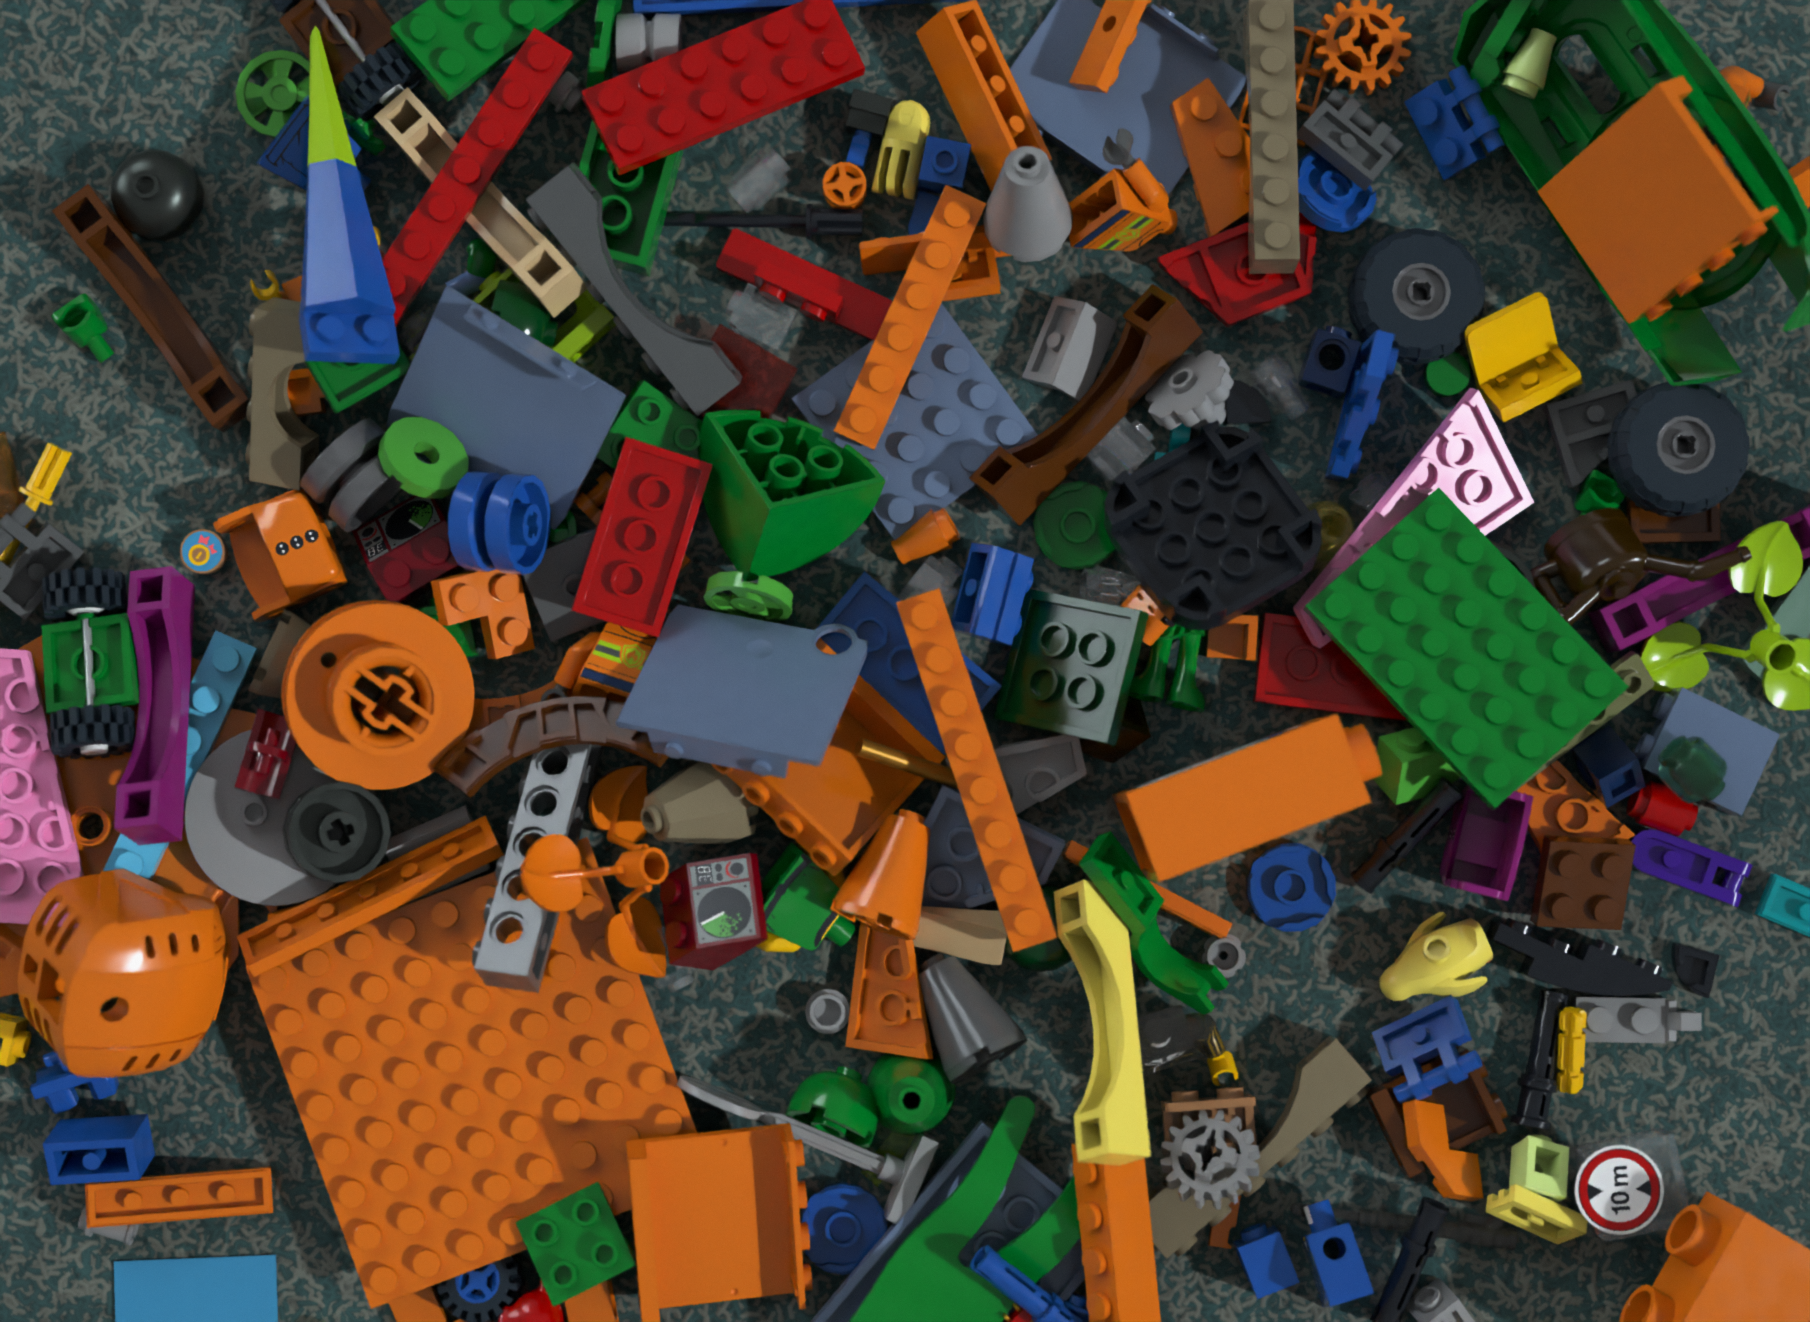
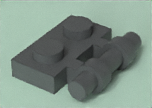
M1335 88L1297 132V137L1365 191L1404 143L1391 134L1393 129L1384 121L1379 124L1360 109L1362 104L1353 96L1348 99Z
M22 502L11 515L6 513L0 520V555L15 538L25 545L9 565L0 559V601L26 620L43 600V577L49 576L53 572L61 573V570L70 569L84 551L47 521L36 534L28 530L25 526L35 516L36 512Z

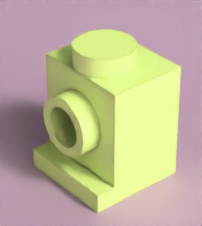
M1528 1135L1511 1147L1509 1188L1511 1185L1517 1184L1556 1203L1567 1198L1569 1147L1554 1143L1551 1138L1544 1135Z

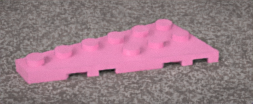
M1468 389L1293 607L1313 646L1321 648L1332 641V639L1304 611V607L1438 487L1485 536L1534 503L1478 389Z
M0 648V923L29 925L31 917L42 898L52 887L60 882L82 877L84 872L57 757L52 754L50 727L32 652ZM56 903L44 921V926L60 903ZM70 913L65 914L58 926L61 927Z

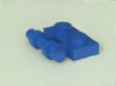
M1464 65L1448 73L1456 89L1452 90L1445 78L1434 82L1404 101L1443 180L1456 176L1486 158L1478 141H1483L1488 153H1492L1505 145L1497 131L1501 126L1496 116L1489 115L1479 95L1482 89L1477 79H1471ZM1462 104H1464L1474 125L1470 126L1461 108Z
M1452 995L1372 1032L1385 1072L1392 1077L1402 1072L1405 1074L1407 1081L1393 1087L1395 1097L1400 1104L1413 1098L1417 1100L1427 1098L1432 1095L1433 1089L1450 1081L1457 1084L1466 1080L1469 1077L1468 1073L1483 1066L1475 1050L1459 1056L1456 1047L1471 1041L1472 1037L1459 1002ZM1440 1055L1443 1065L1423 1073L1420 1064Z

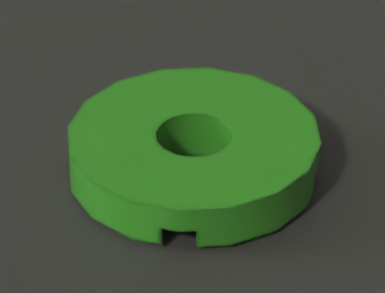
M404 417L393 422L379 442L378 457L383 471L390 479L393 475L400 481L401 485L399 487L409 494L425 499L444 498L455 490L459 480L468 472L469 459L464 445L453 432L438 422L423 417ZM415 453L427 456L432 464L422 462L416 457Z

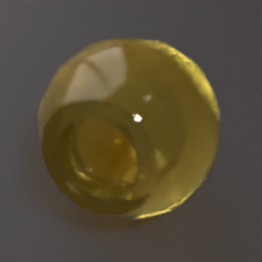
M1334 501L1313 502L1306 507L1309 511L1316 508L1322 521L1321 548L1316 561H1331L1356 530L1354 518L1343 505Z

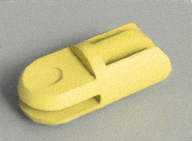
M913 100L900 101L891 108L885 124L871 192L882 194L886 186L888 195L899 197L903 192L906 199L914 200L926 139L930 130L929 114L920 103Z

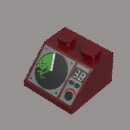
M414 495L352 531L364 561L387 601L407 604L432 589L431 581L453 576L465 570L457 564L451 552L448 538V516L438 499H425Z
M746 853L686 863L668 874L665 880L660 883V899L663 905L665 942L668 948L669 964L715 970L768 939L757 854Z

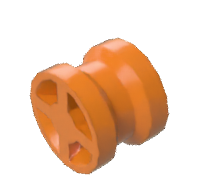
M839 162L832 165L823 177V195L826 203L832 209H857L863 204L867 195L866 178L863 171L857 165L850 162ZM833 190H838L843 195L839 194L837 191L833 192Z

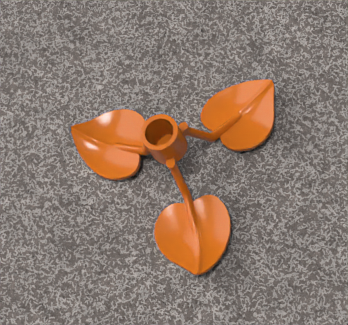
M642 765L629 766L606 774L594 785L590 793L588 809L593 825L600 830L608 831V842L630 851L621 854L615 866L579 870L581 859L576 845L568 837L561 834L546 835L535 841L528 850L520 868V878L522 886L531 901L549 912L569 911L580 904L583 898L580 878L615 875L617 880L623 885L630 888L636 887L619 902L618 907L621 913L611 916L607 921L605 927L606 950L610 959L618 968L630 973L662 978L666 976V948L661 920L653 904L646 898L639 896L645 892H650L652 885L659 884L665 880L669 864L666 855L659 848H648L647 844H636L647 833L641 821L644 798L648 795L646 785L647 767Z

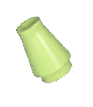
M1532 28L1527 39L1502 72L1505 75L1502 86L1519 95L1535 99L1538 90H1544L1551 54L1557 37L1546 31Z

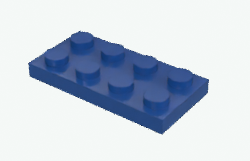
M864 571L817 628L827 624H842L853 629L859 639L868 640L867 657L859 675L945 755L946 751L896 602L900 600ZM838 632L827 633L820 637L837 654L846 651L852 644L851 639L847 635ZM962 653L980 710L982 711L1002 686Z

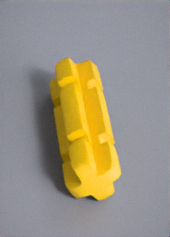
M1568 1006L1559 1015V1028L1562 1030V1033L1558 1034L1557 1067L1560 1069V1072L1556 1074V1085H1558V1091L1569 1094H1577L1583 1087L1584 1073L1580 1068L1584 1067L1586 1034L1582 1030L1586 1028L1587 1014L1582 1008Z

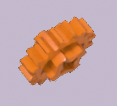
M1351 0L1349 9L1343 3L1338 2L1333 9L1335 17L1329 14L1324 15L1320 23L1327 30H1317L1314 35V40L1323 44V46L1316 48L1313 56L1316 59H1325L1326 61L1319 71L1321 75L1330 72L1335 75L1331 86L1336 88L1344 81L1348 83V94L1353 95L1358 85H1363L1366 95H1371L1375 88V82L1383 89H1386L1391 84L1389 74L1395 77L1401 75L1404 68L1398 61H1407L1411 55V51L1402 47L1411 39V33L1399 31L1405 18L1401 16L1392 19L1389 15L1393 5L1390 3L1380 10L1376 8L1377 0H1369L1366 6H1362L1360 0ZM1370 20L1380 25L1383 29L1381 30L1379 27L1371 23ZM1348 21V35L1339 36L1337 40H1334L1336 30ZM1358 37L1362 39L1364 45L1371 44L1367 53H1363L1361 46H1354ZM1390 51L1388 62L1376 70V65L1378 64L1377 55H1383ZM1340 61L1346 62L1351 67H1353L1355 71L1348 69Z

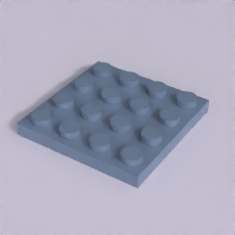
M942 303L875 450L834 432L875 340L866 344L791 398L809 424L823 429L822 437L832 441L841 448H844L846 444L850 445L864 456L885 479L881 495L872 511L893 540L899 538L931 509L933 512H936L941 508H946L974 488L975 485L969 477L999 446L1008 450L1038 435Z

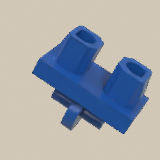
M53 1051L43 1055L46 1066L37 1069L36 1083L30 1086L34 1099L44 1097L53 1113L58 1114L70 1110L78 1104L79 1097L75 1086L87 1083L93 1098L100 1100L116 1094L119 1081L118 1077L86 1078L76 1076L61 1062L57 1052Z

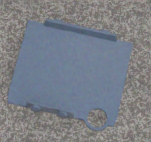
M1058 0L1010 68L1041 136L1098 174L1100 180L1114 168L1123 170L1122 164L1113 165L1104 159L1103 147L1107 136L1116 144L1118 129H1126L1132 134L1134 140L1130 154L1134 159L1140 158L1155 179L1164 186L1169 196L1189 167L1187 158L1183 154L1169 105L1203 80L1209 78L1230 108L1240 95L1247 79L1246 76L1219 58V50L1214 46L1215 42L1203 33L1196 34L1174 19L1175 14L1162 5L1158 8L1152 3L1145 8L1137 25V35L1131 45L1128 46L1118 67V77L1113 85L1109 87L1108 92L1100 93L1078 90L1068 82L1102 8L1095 5L1092 0Z
M447 286L443 291L389 411L386 427L389 428L393 422L404 417H423L446 427L464 445L469 459L468 472H497L501 476L513 473L535 475L542 481L548 493L551 509V528L555 530L566 518L620 410L626 394ZM415 453L416 457L422 462L432 464L427 456Z
M677 605L669 614L616 720V726L647 732L653 751L665 754L671 758H685L751 771L760 776L771 775L786 778L789 761L820 766L867 657L868 640L859 639L853 629L842 624H827L811 630ZM838 632L847 635L851 639L852 644L842 653L827 654L817 648L816 642L827 633Z

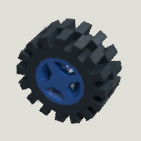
M511 1255L441 1282V1286H437L439 1295H442L444 1298L442 1303L445 1308L449 1309L452 1315L467 1322H498L499 1315L503 1313V1306L506 1304L510 1306L523 1296L520 1290L521 1286H525V1278L521 1276L523 1268L516 1261V1256Z

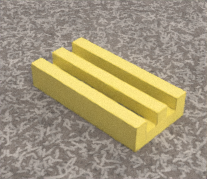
M1517 1184L1511 1185L1509 1191L1502 1189L1498 1191V1195L1494 1193L1487 1195L1486 1213L1557 1245L1582 1236L1587 1232L1588 1221L1582 1214Z

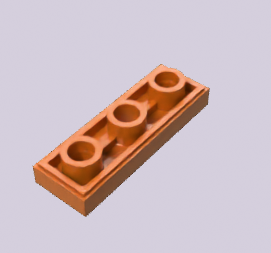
M1106 0L1068 83L1078 90L1107 93L1109 87L1113 85L1118 77V67L1128 46L1131 45L1137 35V25L1146 6L1152 0Z

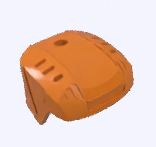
M126 869L101 871L100 874L72 878L58 883L42 898L31 917L24 936L18 973V994L26 1019L43 1039L49 1043L52 1049L57 1052L65 1067L72 1074L79 1077L111 1078L134 1076L162 1071L187 1060L206 1035L213 1020H216L225 987L229 944L226 941L218 906L210 898L197 894L176 893ZM56 903H60L52 913L50 919L48 920L47 924L45 925L42 931L44 921L46 920L48 914L50 913V911ZM70 913L64 920L57 934L53 936L54 931L56 930L62 918L65 916V914ZM80 923L72 936H68L75 924ZM170 934H172L174 943V949L172 951L170 949L168 938ZM194 935L195 946L192 948L191 937ZM147 936L149 937L151 947L149 954H147L145 937ZM63 996L62 1005L54 997ZM118 997L117 1003L113 1008L106 1012H100L105 1001Z

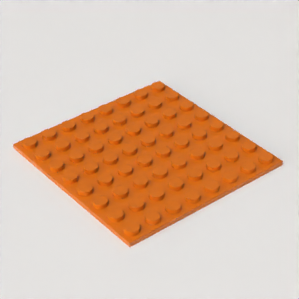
M588 837L580 839L577 845L581 859L579 870L599 868ZM496 871L387 912L256 977H253L245 965L371 1309L527 1250L516 1222L596 1182H599L614 1216L631 1210L626 1141L698 1133L683 1091L676 1085L678 1078L639 974L626 972L618 968L607 953L605 927L608 919L615 915L616 912L602 876L580 878L583 889V898L580 904L569 911L559 913L538 993L487 986L473 967V949L478 940L482 941L486 927L484 922L485 906L489 898H494L497 887ZM525 890L518 895L517 900L528 898ZM522 931L511 933L505 940V943H512L518 940Z

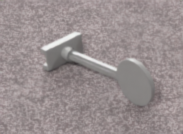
M682 1075L676 1084L687 1093L733 1114L752 1120H760L766 1125L790 1123L795 1140L802 1139L804 1144L876 1173V1178L893 1185L884 1207V1216L888 1221L896 1224L913 1205L939 1145V1142L934 1140V1136L927 1133H919L914 1136L904 1160L889 1153L883 1156L785 1114L765 1111L750 1101L707 1082Z

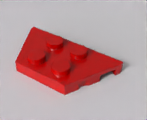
M1299 211L1300 261L1294 273L1249 274L1248 222L1159 256L1157 263L1162 270L1226 327H1230L1310 296L1313 286V259L1317 237H1315L1316 225L1311 223Z

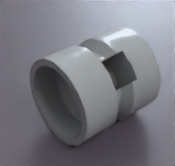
M643 13L617 14L616 64L618 72H629L682 50L681 14H655L651 21H648Z

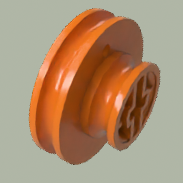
M387 600L359 601L336 608L313 623L299 638L292 649L283 673L281 687L282 709L286 724L294 741L311 762L325 774L337 781L359 785L365 789H395L418 782L435 772L433 769L435 765L464 739L474 708V681L470 665L461 646L439 622L413 607ZM327 652L333 653L335 657L330 660L328 667H324L321 663L322 655ZM383 666H393L413 679L419 693L418 703L410 699L414 693L412 687L399 675ZM364 675L376 685L388 691L414 711L411 718L403 722L378 703H374L364 693L354 687L357 680ZM351 706L372 726L381 730H387L392 723L399 729L390 733H374L359 719L354 717Z

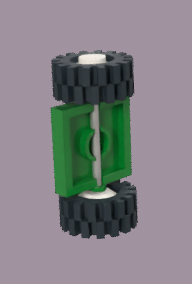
M92 567L91 570L76 568V571L65 569L61 570V573H50L49 576L43 577L42 581L44 616L53 622L62 621L61 623L41 625L46 713L51 716L52 754L59 755L62 758L70 756V759H79L80 757L94 759L97 756L107 758L110 755L119 756L123 755V752H132L136 736L134 710H131L129 707L123 708V706L139 704V680L134 639L127 614L126 577L120 571L114 572V569L101 571V568Z

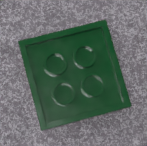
M1030 589L1024 596L1020 611L1022 625L1020 631L1013 639L994 718L1009 723L1116 746L1149 614L1141 610Z

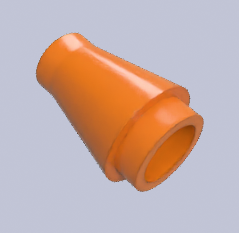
M941 508L936 512H933L932 509L928 511L899 538L891 541L897 557L904 565L912 560L952 549V543L961 538L950 515L945 508Z

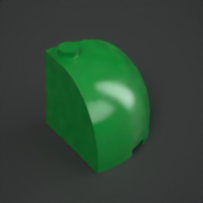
M756 410L705 413L699 435L700 445L698 446L699 460L713 464L704 491L703 501L709 521L719 543L737 571H742V579L744 581L758 580L761 575L769 577L792 571L819 559L851 536L875 507L884 487L885 479L853 447L846 444L844 448H841L832 441L822 437L823 429L789 416L786 423L760 418V411Z

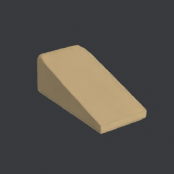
M922 906L919 931L913 943L915 947L979 963L1001 965L1007 933L999 911Z

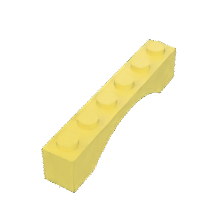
M1081 880L1054 891L1057 936L1069 952L1082 979L1089 1001L1093 1024L1094 1054L1091 1075L1083 1100L1074 1114L1077 1160L1084 1163L1120 1166L1151 1157L1129 929L1092 881Z

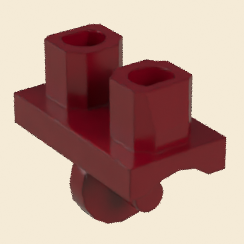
M258 708L235 783V789L280 800L296 747V742L289 732L284 716Z

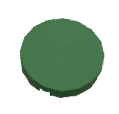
M1087 482L1063 483L1056 487L1038 506L1033 522L1035 542L1047 559L1058 567L1077 571L1093 568L1109 558L1115 547L1104 527L1105 499L1108 493L1096 485H1091V483Z

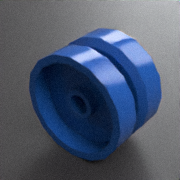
M467 472L459 480L455 488L448 513V538L451 552L457 564L471 571L488 572L498 569L502 573L521 575L532 573L540 565L548 546L551 530L550 503L548 493L542 481L535 475L513 473L501 476L497 472Z

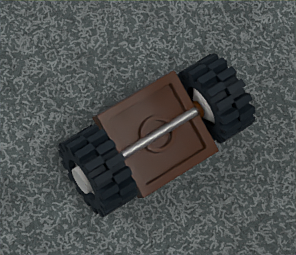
M269 0L278 12L286 13L279 21L309 61L310 35L315 26L319 29L335 90L342 95L358 118L360 117L365 122L372 119V117L374 118L381 109L407 87L413 93L415 91L414 87L420 86L422 83L421 79L425 75L390 35V27L395 22L378 0Z

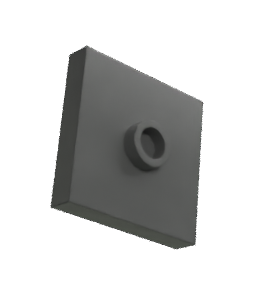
M597 527L548 545L540 565L532 573L523 575L551 642L604 622V620L571 611Z

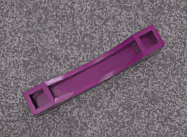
M173 566L130 571L127 614L137 657L139 712L132 754L126 770L117 784L114 829L138 845L182 841L195 585Z

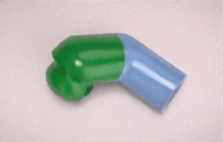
M481 238L472 240L467 246V253L469 255L466 272L446 282L447 286L466 297L480 290L479 286L494 273L497 256Z

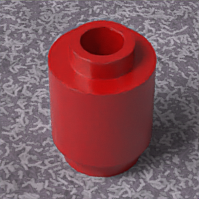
M1649 781L1647 784L1645 783L1646 786L1629 796L1626 814L1634 817L1635 822L1678 837L1684 830L1690 831L1696 821L1698 806L1693 804L1692 794L1677 790V796L1669 786Z

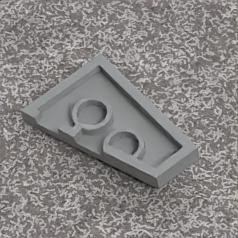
M1055 733L993 747L1016 815L1035 803L1044 801L1087 775L1080 740L1076 737ZM945 758L947 767L951 768L948 758Z

